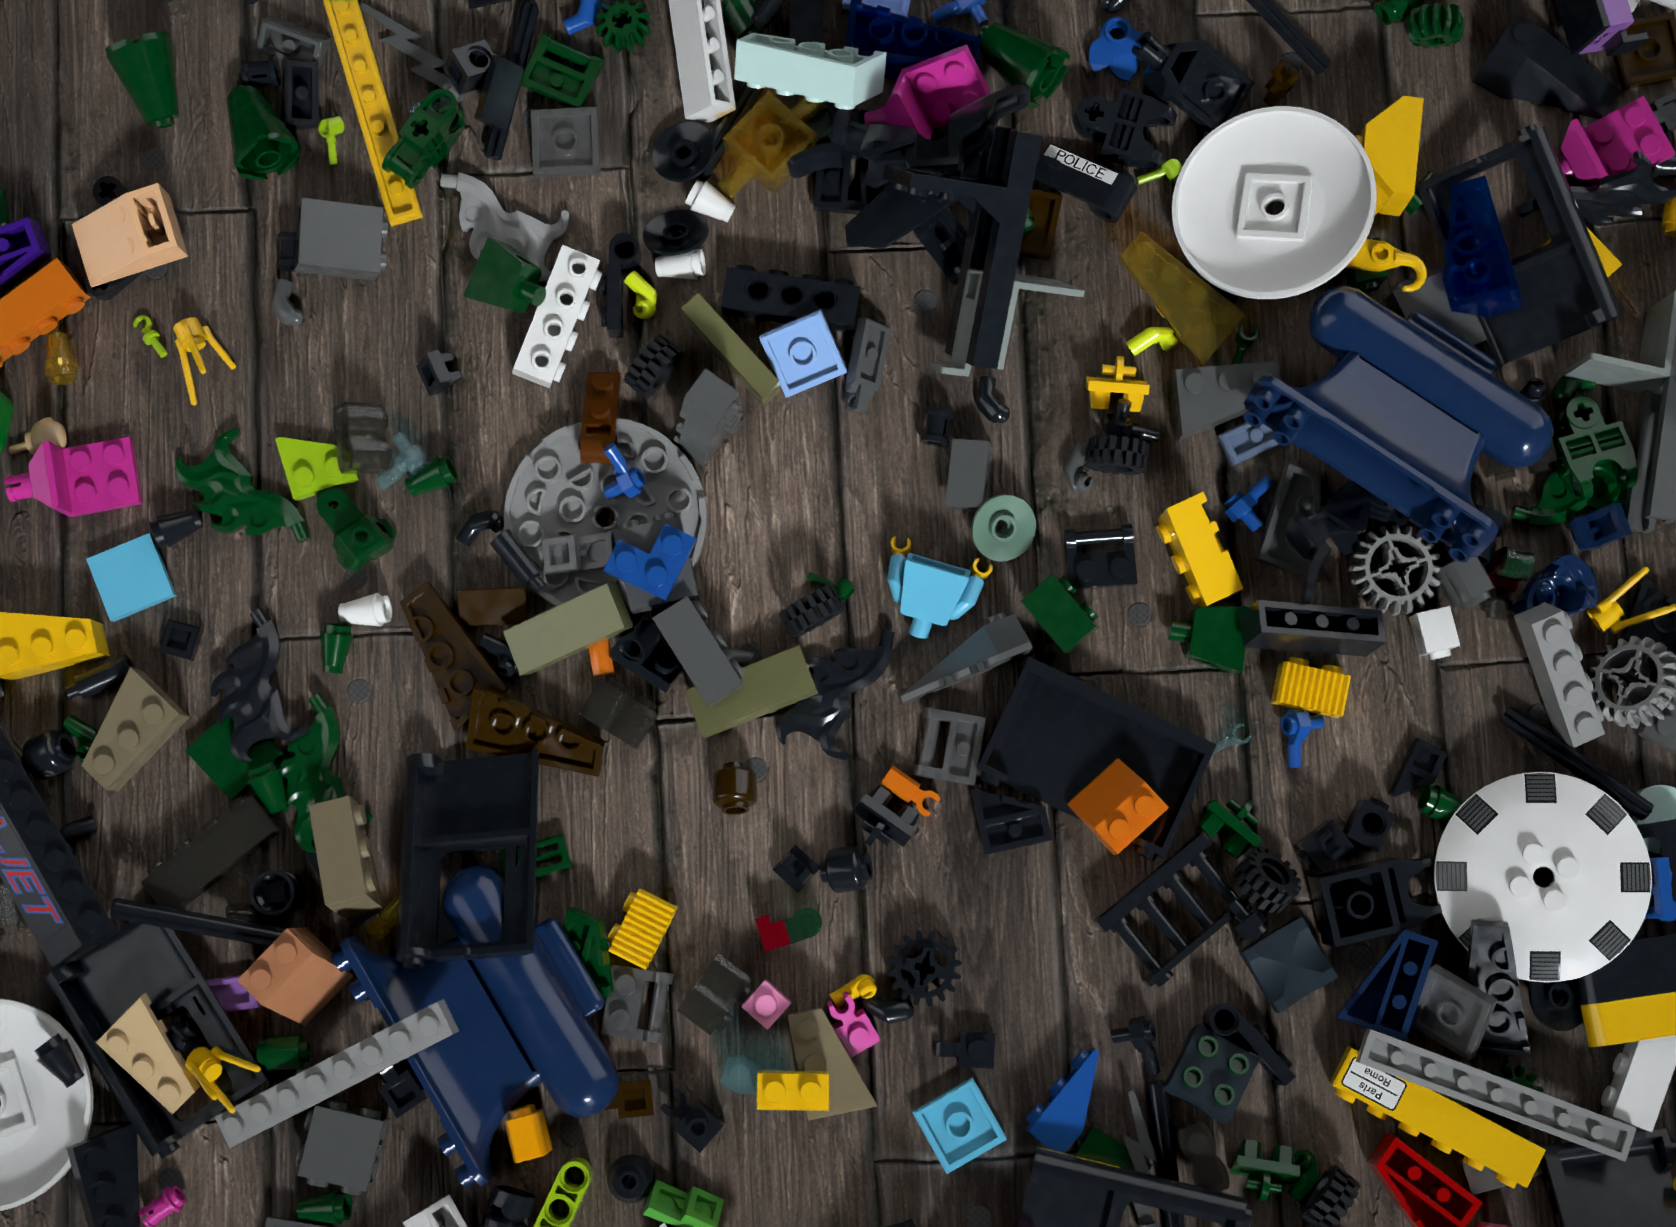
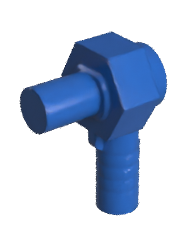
M955 0L931 12L936 24L954 14L965 15L971 13L977 27H981L989 22L982 8L986 0Z
M615 443L608 444L603 449V452L615 467L614 473L616 474L617 481L603 488L604 495L608 500L621 493L632 498L642 492V487L646 484L645 476L639 467L632 468L627 465V460Z
M1264 475L1248 488L1246 495L1239 491L1224 503L1228 508L1225 513L1232 522L1242 519L1252 532L1263 525L1252 511V507L1258 503V498L1273 486L1272 480Z
M1295 709L1287 710L1286 715L1282 716L1280 727L1283 734L1288 736V767H1301V744L1304 742V738H1308L1311 729H1321L1324 727L1325 722L1322 715L1309 716L1308 711Z

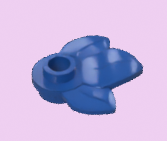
M1114 17L1107 20L1101 28L1100 37L1090 46L1089 65L1092 71H1099L1109 66L1110 71L1115 77L1129 82L1137 71L1139 58L1132 53V47L1136 45L1141 48L1136 43V40L1143 32L1133 30L1132 25L1124 18ZM1119 31L1122 34V38L1114 39L1111 36V32Z

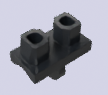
M881 785L876 787L869 795L865 793L853 812L864 819L860 827L870 834L865 841L866 844L871 846L875 839H878L888 846L891 840H894L904 847L916 831L914 826L919 817V812L905 804L897 815L890 811L886 806L893 796L891 792Z

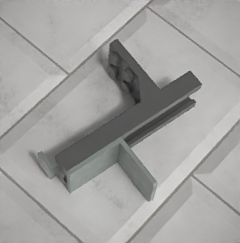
M1676 291L1646 310L1639 363L1590 353L1565 370V377L1584 379L1604 386L1641 393L1633 444L1638 479L1634 487L1627 488L1624 513L1632 531L1646 534L1655 531L1656 518L1662 519L1663 523L1666 524L1676 521Z

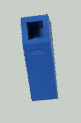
M1092 1047L1088 1052L1082 1049L1070 1063L1074 1068L1065 1079L1060 1076L1048 1090V1093L1052 1095L1043 1106L1038 1103L1026 1117L1029 1124L1025 1128L1050 1150L1066 1153L1083 1132L1099 1052Z

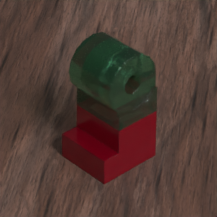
M1508 546L1496 550L1486 570L1494 588L1512 593L1517 591L1518 582H1526L1529 579L1533 570L1535 555L1531 552L1517 551Z
M802 908L793 917L772 924L768 915L755 919L765 952L811 938L818 934L822 926L821 916L812 908Z

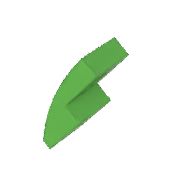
M656 1179L648 1195L643 1215L678 1227H718L724 1199L695 1186L686 1193Z

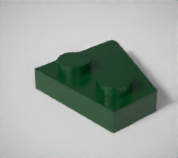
M572 907L567 910L562 928L602 996L608 998L613 995L614 986L604 920L579 908Z

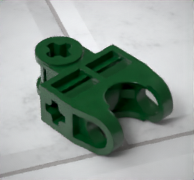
M446 89L432 91L399 130L402 136L401 139L388 151L383 160L382 169L387 173L393 172L405 181V186L410 189L416 187L422 181L430 167L434 170L465 128V117L458 108V102L452 92ZM446 97L451 100V105L442 106L436 111L433 110V104L436 99ZM457 114L459 116L458 124L454 128L449 129Z
M1584 396L1572 399L1557 418L1556 425L1561 437L1549 449L1559 475L1572 496L1578 501L1592 498L1593 484L1591 479L1594 478L1593 471L1595 470L1607 473L1612 480L1617 481L1622 489L1634 487L1638 479L1637 463L1634 449L1622 421L1606 425L1600 413V408L1594 400Z

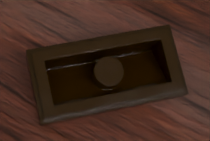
M526 588L457 590L459 618L463 627L518 625L529 619L528 590Z

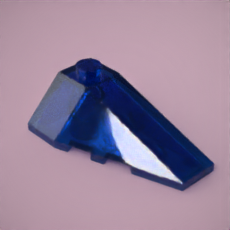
M1485 175L1452 185L1448 217V237L1445 247V268L1443 269L1442 277L1451 311L1492 317L1522 308L1519 286Z

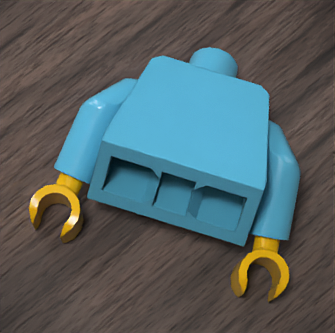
M896 536L891 539L893 555L890 557L887 581L893 600L901 605L900 613L913 617L909 634L917 638L927 639L932 623L946 626L950 619H959L976 604L984 585L983 580L992 572L993 566L990 563L986 572L982 573L976 567L980 558H977L971 565L970 570L915 555L910 553L911 540L907 538V546L903 549H898L895 547Z

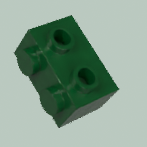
M1051 574L1024 597L1021 602L1062 651L1069 653L1099 628V625L1095 622L1099 616L1086 601L1082 605L1073 596L1077 590L1064 575L1059 579L1056 575Z

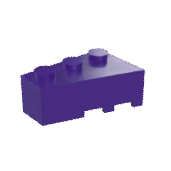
M29 217L0 227V293L51 255L40 223Z

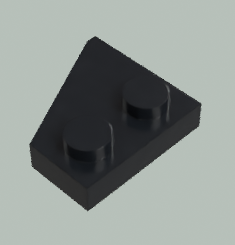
M979 789L970 790L984 855L1052 841L1045 806L984 792Z

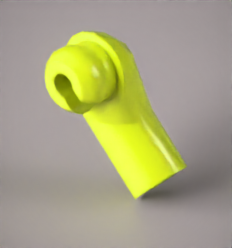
M634 270L624 280V283L636 294L633 313L637 318L649 319L656 311L657 292Z
M1148 327L1127 341L1126 344L1136 356L1152 344L1158 343L1163 350L1168 351L1177 345L1178 339L1173 335L1174 331L1170 327Z

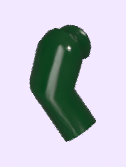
M1298 1150L1294 1154L1295 1165L1301 1166L1300 1177L1297 1178L1287 1192L1300 1204L1319 1180L1316 1158L1308 1150Z

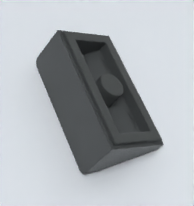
M269 16L262 19L256 51L270 56L275 55L283 61L286 59L319 62L320 69L329 48L331 37L275 16Z

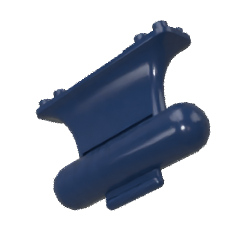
M1347 285L1332 287L1314 302L1310 311L1308 325L1311 337L1322 348L1339 358L1340 361L1322 378L1304 387H1290L1280 379L1270 375L1260 377L1245 399L1244 406L1246 412L1243 415L1245 421L1254 427H1260L1262 424L1266 425L1274 431L1272 436L1278 444L1289 446L1293 443L1300 449L1307 450L1368 490L1421 528L1419 534L1425 541L1437 543L1440 540L1451 547L1449 555L1454 560L1466 563L1470 557H1478L1492 543L1498 533L1496 523L1489 516L1476 509L1471 500V477L1481 451L1507 467L1513 469L1528 467L1539 461L1550 447L1554 434L1551 417L1542 407L1493 376L1498 365L1492 357L1422 312L1414 311L1407 319H1404L1359 289Z
M486 865L470 866L460 870L448 881L443 890L442 906L445 916L458 937L440 946L488 943L501 940L503 936L505 878L498 870ZM548 918L535 926L534 952L523 956L424 963L423 968L409 969L403 967V962L397 961L396 956L383 955L370 950L356 936L346 937L341 940V949L331 954L332 960L340 972L345 970H353L358 980L349 984V989L356 1001L360 1003L364 1000L366 1002L371 1000L374 1007L380 1011L388 1027L442 999L445 1000L459 1032L408 1057L407 1060L441 1117L440 1122L446 1130L445 1134L437 1138L441 1150L447 1157L458 1151L464 1162L455 1169V1173L465 1188L474 1182H477L479 1186H483L494 1178L495 1173L489 1154L494 1132L500 1121L515 1103L543 1082L559 1109L563 1113L575 1118L590 1117L601 1113L612 1103L618 1092L619 1076L616 1066L587 1017L604 1006V997L560 922L555 918Z

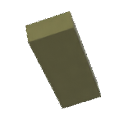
M699 293L681 307L684 321L763 407L781 392L780 381Z
M606 583L503 631L519 674L530 675L627 631L634 626L617 583Z
M800 645L742 667L741 669L746 676L740 680L744 687L711 708H708L695 686L685 690L698 728L704 738L819 694Z

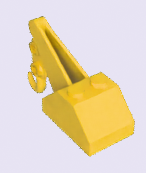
M1402 96L1369 121L1360 135L1355 136L1364 148L1373 168L1377 190L1375 215L1379 213L1400 216L1414 196L1424 98ZM1366 239L1357 255L1345 267L1382 272L1399 266L1411 267L1415 270L1417 277L1414 283L1402 287L1403 292H1413L1420 289L1427 278V268L1418 256L1403 252L1381 240Z

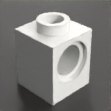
M1450 606L1416 613L1409 617L1419 657L1430 655L1431 660L1451 656V649L1460 646Z

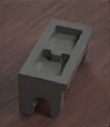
M952 438L945 505L953 507L952 510L976 512L988 500L994 448L989 441Z

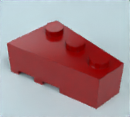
M1388 1133L1384 1135L1366 1160L1412 1227H1466L1483 1203L1397 1137Z

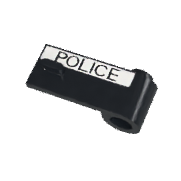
M1050 142L1037 162L1034 180L1086 202L1096 216L1110 223H1117L1137 191V185L1134 183L1135 178L1127 171L1121 169L1114 171Z

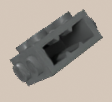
M328 1098L326 1103L315 1105L314 1110L310 1109L307 1114L304 1130L309 1131L306 1144H301L296 1157V1165L300 1166L298 1176L307 1178L306 1183L309 1185L327 1187L328 1183L341 1186V1192L361 1195L362 1191L367 1192L374 1186L390 1118L381 1116L382 1111L376 1108L362 1106L361 1110L357 1111L348 1109V1103L345 1101Z

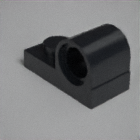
M644 618L636 619L633 622L634 627L625 631L617 640L609 657L666 693L682 674L684 668L678 660L657 648L660 641V632L657 626L650 620Z

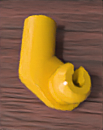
M860 974L829 995L837 1009L846 1005V1000L842 994L845 991L851 995L853 1000L860 996L861 998L868 999L875 995L877 987L874 984L875 980L870 975Z

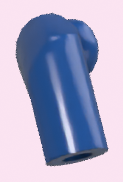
M581 0L578 13L562 20L568 35L596 23L595 17L600 12L601 0Z

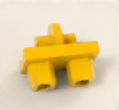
M1116 356L1115 365L1102 364V374L1114 375V378L1086 376L1085 386L1089 391L1090 407L1093 409H1109L1110 392L1123 393L1122 399L1132 402L1131 412H1140L1144 395H1149L1150 385L1147 384V381L1123 379V376H1136V367L1124 366V356Z

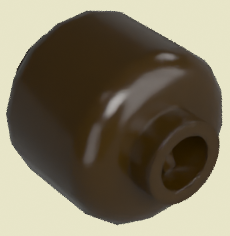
M741 762L725 763L723 768L716 771L712 776L713 803L718 808H721L724 814L739 815L747 813L749 807L753 806L757 801L756 774L751 769L744 767V764Z

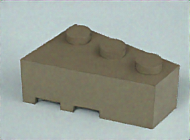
M130 667L81 766L105 790L119 791L190 716L143 671Z
M348 795L309 805L325 905L344 919L383 910L384 905L372 861V848L364 828L367 820L362 804H358Z
M823 1007L789 1013L787 1016L798 1071H829V1111L806 1110L808 1121L877 1107L874 1097L837 1035Z

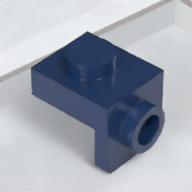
M1621 502L1612 503L1586 516L1574 517L1569 520L1573 540L1578 545L1580 551L1598 549L1632 534Z

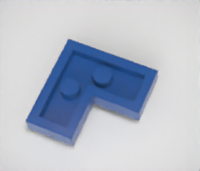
M664 524L650 554L618 540L603 571L667 602L697 539L670 525Z

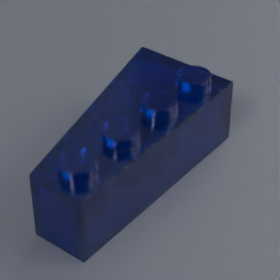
M851 0L846 46L859 48L858 55L871 56L874 51L887 52L884 79L897 80L901 69L966 44L978 66L980 37L943 25L935 27L923 23L921 18L912 15L907 18L892 13L890 8L878 5L876 8L862 3V0Z

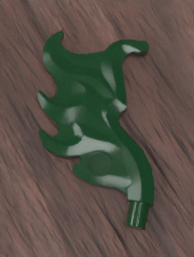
M232 428L219 436L215 442L214 451L196 466H186L183 458L178 456L174 469L176 477L185 486L197 489L204 495L202 503H192L194 507L204 513L217 514L222 517L221 524L212 523L210 526L216 531L224 534L234 533L247 525L245 529L246 535L257 536L264 535L278 527H288L292 529L297 543L310 539L304 524L307 521L291 501L279 494L253 488L252 481L254 477L230 450L232 440L241 436L239 429Z
M1595 470L1593 471L1594 478L1591 479L1593 484L1592 498L1578 501L1572 496L1562 479L1558 477V473L1552 472L1542 485L1537 505L1530 509L1514 505L1511 511V518L1525 521L1527 526L1547 527L1568 520L1585 507L1595 512L1612 503L1621 502L1624 510L1627 489H1622L1617 481L1612 480L1607 473Z
M321 693L309 699L310 704L317 713L315 722L309 727L310 732L290 742L287 749L289 752H294L295 757L286 759L277 767L281 768L282 777L288 779L287 789L285 790L289 807L290 805L295 806L298 811L297 822L294 828L296 842L303 850L316 853V848L312 844L314 836L309 805L345 796L341 778L335 776L331 769L340 744L341 731L339 721L333 706H328ZM289 807L283 809L282 813H287ZM366 813L367 824L373 819V815L370 813Z

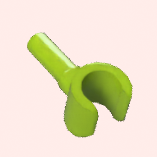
M339 116L324 119L318 124L319 133L322 137L326 138L329 165L338 164L335 135L341 134L344 131V122Z
M1170 159L1161 168L1138 176L1136 179L1140 185L1166 175L1169 181L1173 183L1177 181L1183 166L1177 159Z

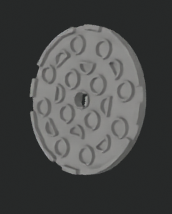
M618 418L617 448L627 460V465L632 468L637 466L641 469L645 476L646 484L642 487V492L632 498L621 493L608 500L604 495L603 488L617 481L616 474L614 473L615 467L613 464L581 463L580 439L582 422L568 427L564 426L542 439V442L529 455H526L518 466L506 495L503 519L504 531L510 529L542 569L543 573L540 577L545 582L546 587L538 592V594L549 603L558 606L606 583H617L629 616H633L624 581L605 573L604 569L546 574L544 571L542 539L569 535L579 537L606 532L613 533V530L620 529L621 523L632 520H639L640 524L652 522L653 517L658 514L672 512L673 516L680 515L685 533L697 539L690 553L694 569L701 555L707 531V506L703 488L694 467L686 455L666 436L644 424ZM605 509L613 511L615 513V521L612 525L603 528L597 524L596 519L600 511Z

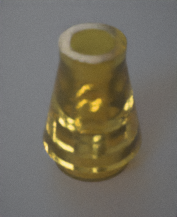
M60 332L49 334L47 336L44 374L52 384H71L77 380L79 368L69 345L68 336Z

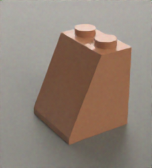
M307 927L287 928L237 981L262 1006L307 1026L355 974L348 970L340 972L332 960L331 954L333 953Z

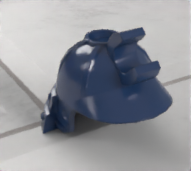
M1567 554L1562 557H1556L1548 566L1531 576L1522 590L1524 600L1516 602L1510 609L1517 615L1545 602L1564 610L1570 615L1579 613L1586 608H1596L1598 602L1597 582L1589 565L1576 555Z

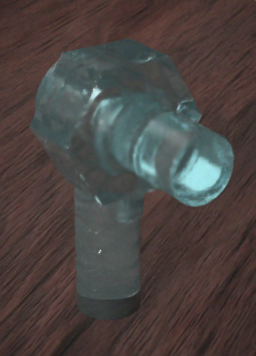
M404 432L398 433L392 438L401 453L395 459L394 467L376 479L377 484L383 490L402 478L404 473L409 472L410 475H413L427 464L426 459L428 455L423 447L420 445L412 446Z

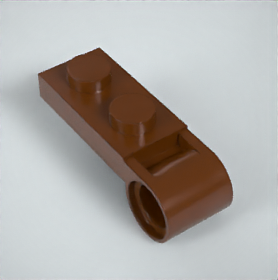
M587 372L580 439L581 463L612 464L603 452V449L610 443H615L617 446V425L622 383L621 372Z

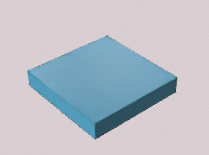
M151 533L86 559L108 617L112 622L177 596Z
M973 1077L912 1111L946 1174L1007 1140Z

